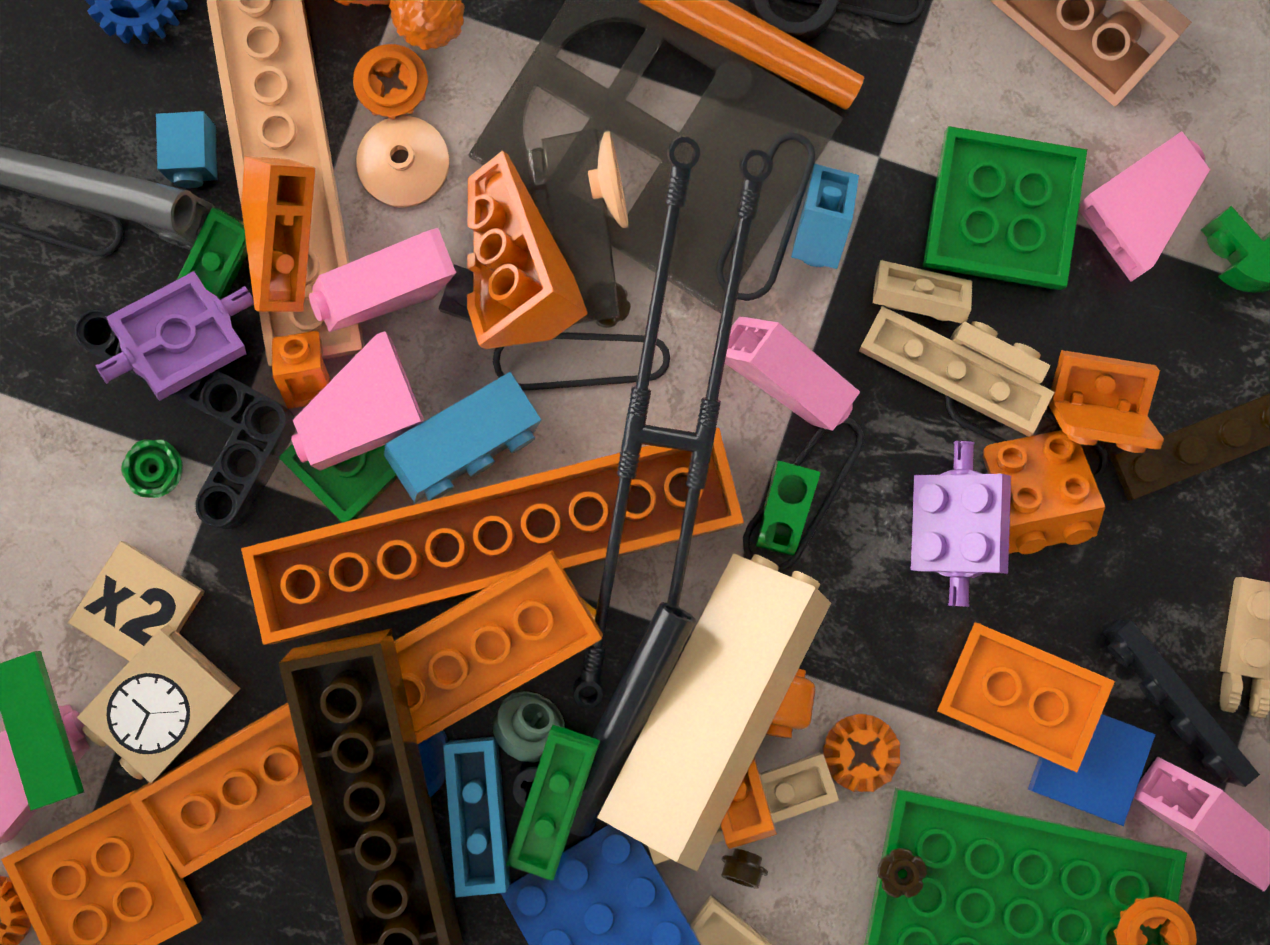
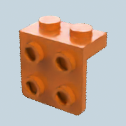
M1061 350L1051 388L1054 394L1048 405L1062 431L1068 435V439L1084 445H1096L1098 440L1116 443L1117 447L1134 453H1144L1146 448L1158 450L1162 447L1164 438L1148 417L1160 373L1156 365Z
M1062 430L989 444L984 448L983 461L988 474H1006L1011 476L1009 554L1015 552L1032 554L1040 551L1045 546L1065 542L1069 545L1081 544L1097 536L1105 504L1081 444L1068 439V435Z

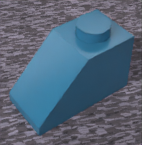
M814 164L796 231L791 258L802 260L807 265L813 267L826 266L834 269L838 268L853 221L859 175Z

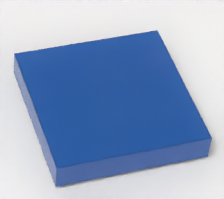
M1101 714L1078 772L1069 770L1039 756L1028 790L1124 826L1156 734Z

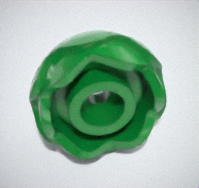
M145 439L136 442L131 450L128 451L122 462L121 472L134 494L145 498H159L172 492L179 484L183 473V462L178 451L170 443L164 440ZM152 465L157 466V471L155 473H151L150 467Z

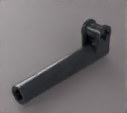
M666 602L659 604L591 736L600 740L570 833L579 836H589L592 833L599 819L597 817L687 641L696 620L690 613L680 607ZM540 761L535 763L523 762L520 772L515 778L513 795L517 803L525 808L533 784L532 781L535 778Z

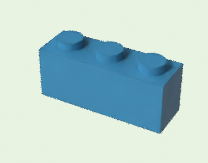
M509 372L386 443L384 456L414 503L424 497L430 501L438 499L452 490L454 485L451 481L467 472L472 478L490 468L495 463L492 457L506 448L511 453H515L535 440L533 432L536 431L541 418L512 373Z
M495 736L450 740L443 745L456 897L506 893L511 879L510 867L506 865L509 856L499 745Z

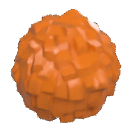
M390 0L389 2L392 23L397 28L396 32L400 37L403 36L407 43L412 46H419L422 50L444 47L450 40L456 39L462 31L461 26L464 24L463 14L465 7L461 0Z

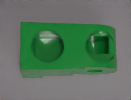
M779 460L775 461L764 504L765 510L756 540V547L794 556L821 472Z

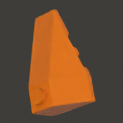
M501 151L468 177L467 226L473 230V253L467 255V269L473 272V292L467 294V310L478 344L484 349L552 340L588 314L572 271L509 155Z

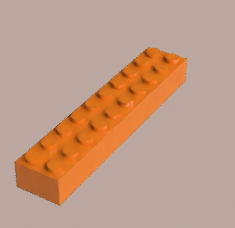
M716 428L705 488L701 489L692 538L738 527L744 523L719 428ZM650 445L641 448L637 476L631 482L618 557L679 542L689 489L686 486L691 458L690 451ZM620 453L241 548L263 645L278 644L478 593L553 550L564 570L604 561L620 478L617 476Z

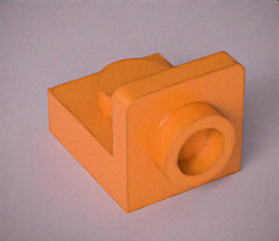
M318 331L280 336L272 339V374L288 409L307 406L331 381L322 359V340Z

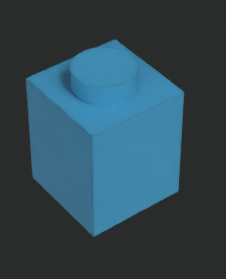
M205 112L156 114L157 169L171 183L174 182L175 186L183 188H196L202 186L203 181L218 180L216 125Z

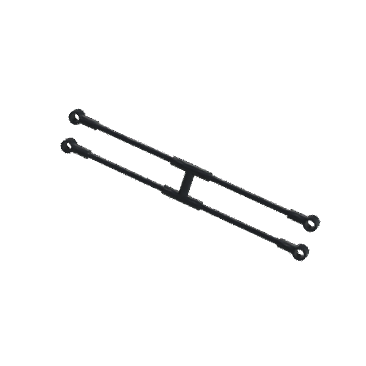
M679 136L673 139L667 148V156L671 162L664 203L668 206L636 386L632 387L619 466L617 468V476L620 478L595 614V622L601 630L603 637L600 641L586 648L581 676L576 679L573 685L576 703L586 709L598 706L603 698V689L600 682L605 654L603 639L631 482L637 476L642 444L691 452L686 486L689 489L667 603L679 607L701 489L705 488L721 405L718 397L751 222L757 216L763 180L771 174L773 169L771 157L759 149L746 151L739 160V170L743 175L736 212V216L739 217L706 397L701 399L696 431L690 432L646 425L651 390L648 387L680 208L685 206V196L687 195L691 168L696 165L700 158L698 143L686 136ZM687 142L693 149V155L689 161L680 163L676 160L674 151L680 143ZM755 155H759L764 161L763 171L760 174L751 175L747 170L748 160ZM586 686H592L597 690L590 697L582 696L579 692Z

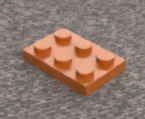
M975 622L937 712L1069 770L1078 772L1115 681Z

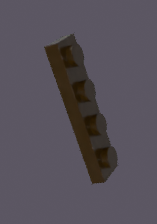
M1270 393L1162 436L1164 440L1161 449L1146 448L1144 453L1124 451L1111 456L1110 460L1127 500H1134L1269 446Z

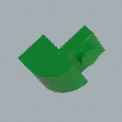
M1230 206L1201 229L1207 237L1210 249L1216 255L1227 259L1232 264L1218 277L1227 285L1240 291L1263 292L1270 290V232L1261 239L1238 212Z

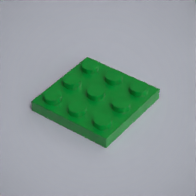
M948 126L944 131L923 267L1057 290L1066 288L1088 149Z

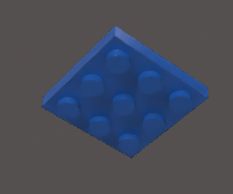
M607 825L563 852L553 881L529 873L509 885L506 893H500L529 945H701L656 865H654L644 844L611 825Z

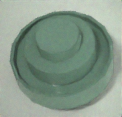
M523 691L513 693L502 701L493 718V734L498 745L508 755L519 761L535 763L541 759L552 724L565 728V722L559 709L549 699L538 693Z

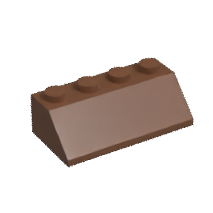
M990 0L1114 107L1123 100L1192 23L1167 0Z

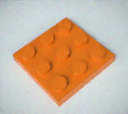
M136 790L1 859L41 945H158L203 920L184 879H180L128 797Z

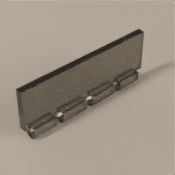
M592 128L541 139L542 148L539 147L526 151L529 184L533 186L547 184V189L531 192V198L549 231L552 230L553 238L575 277L588 312L587 315L573 325L618 318L620 313L607 205L603 198L593 199L588 176L589 170L598 169L600 149L598 130Z

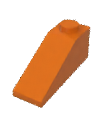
M245 156L241 207L255 310L259 312H303L316 168L290 159Z

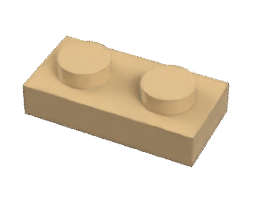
M880 260L875 275L873 303L893 310H905L931 316L941 321L967 322L972 302L971 280Z
M964 321L954 330L950 338L953 342L1038 384L1043 382L1051 366L1039 360L1041 355L1035 349L1021 343H1015L1012 346L996 338L998 335L997 331L984 323L972 321L969 324Z

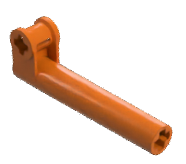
M728 0L638 1L682 26L844 110L851 106L863 84V75Z

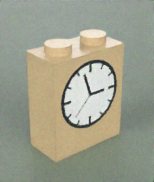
M167 625L159 629L76 718L84 724L82 730L91 741L101 747L108 745L122 757L119 762L131 776L142 780L144 777L152 783L241 688L182 635Z

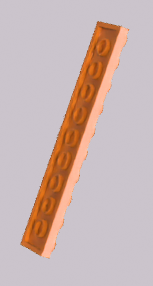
M553 550L394 641L417 744L602 639L603 634ZM288 703L161 775L152 783H147L128 797L180 879L312 805Z

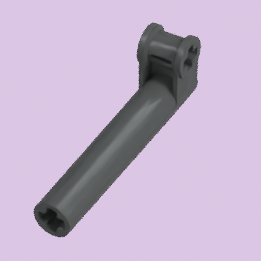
M0 146V185L138 222L158 234L162 240L188 250L192 249L204 225L207 214L210 213L212 207H215L208 201L195 196L191 191Z

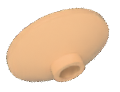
M397 116L394 120L387 118L375 124L360 142L356 157L357 172L368 193L383 204L399 208L420 205L436 195L447 178L450 164L449 152L441 134L428 122L412 116ZM398 150H405L409 153L407 160L403 163L392 161L393 154Z
M608 131L604 132L600 144L598 169L589 170L588 176L593 199L603 198L612 216L623 229L629 227L614 142L611 132Z

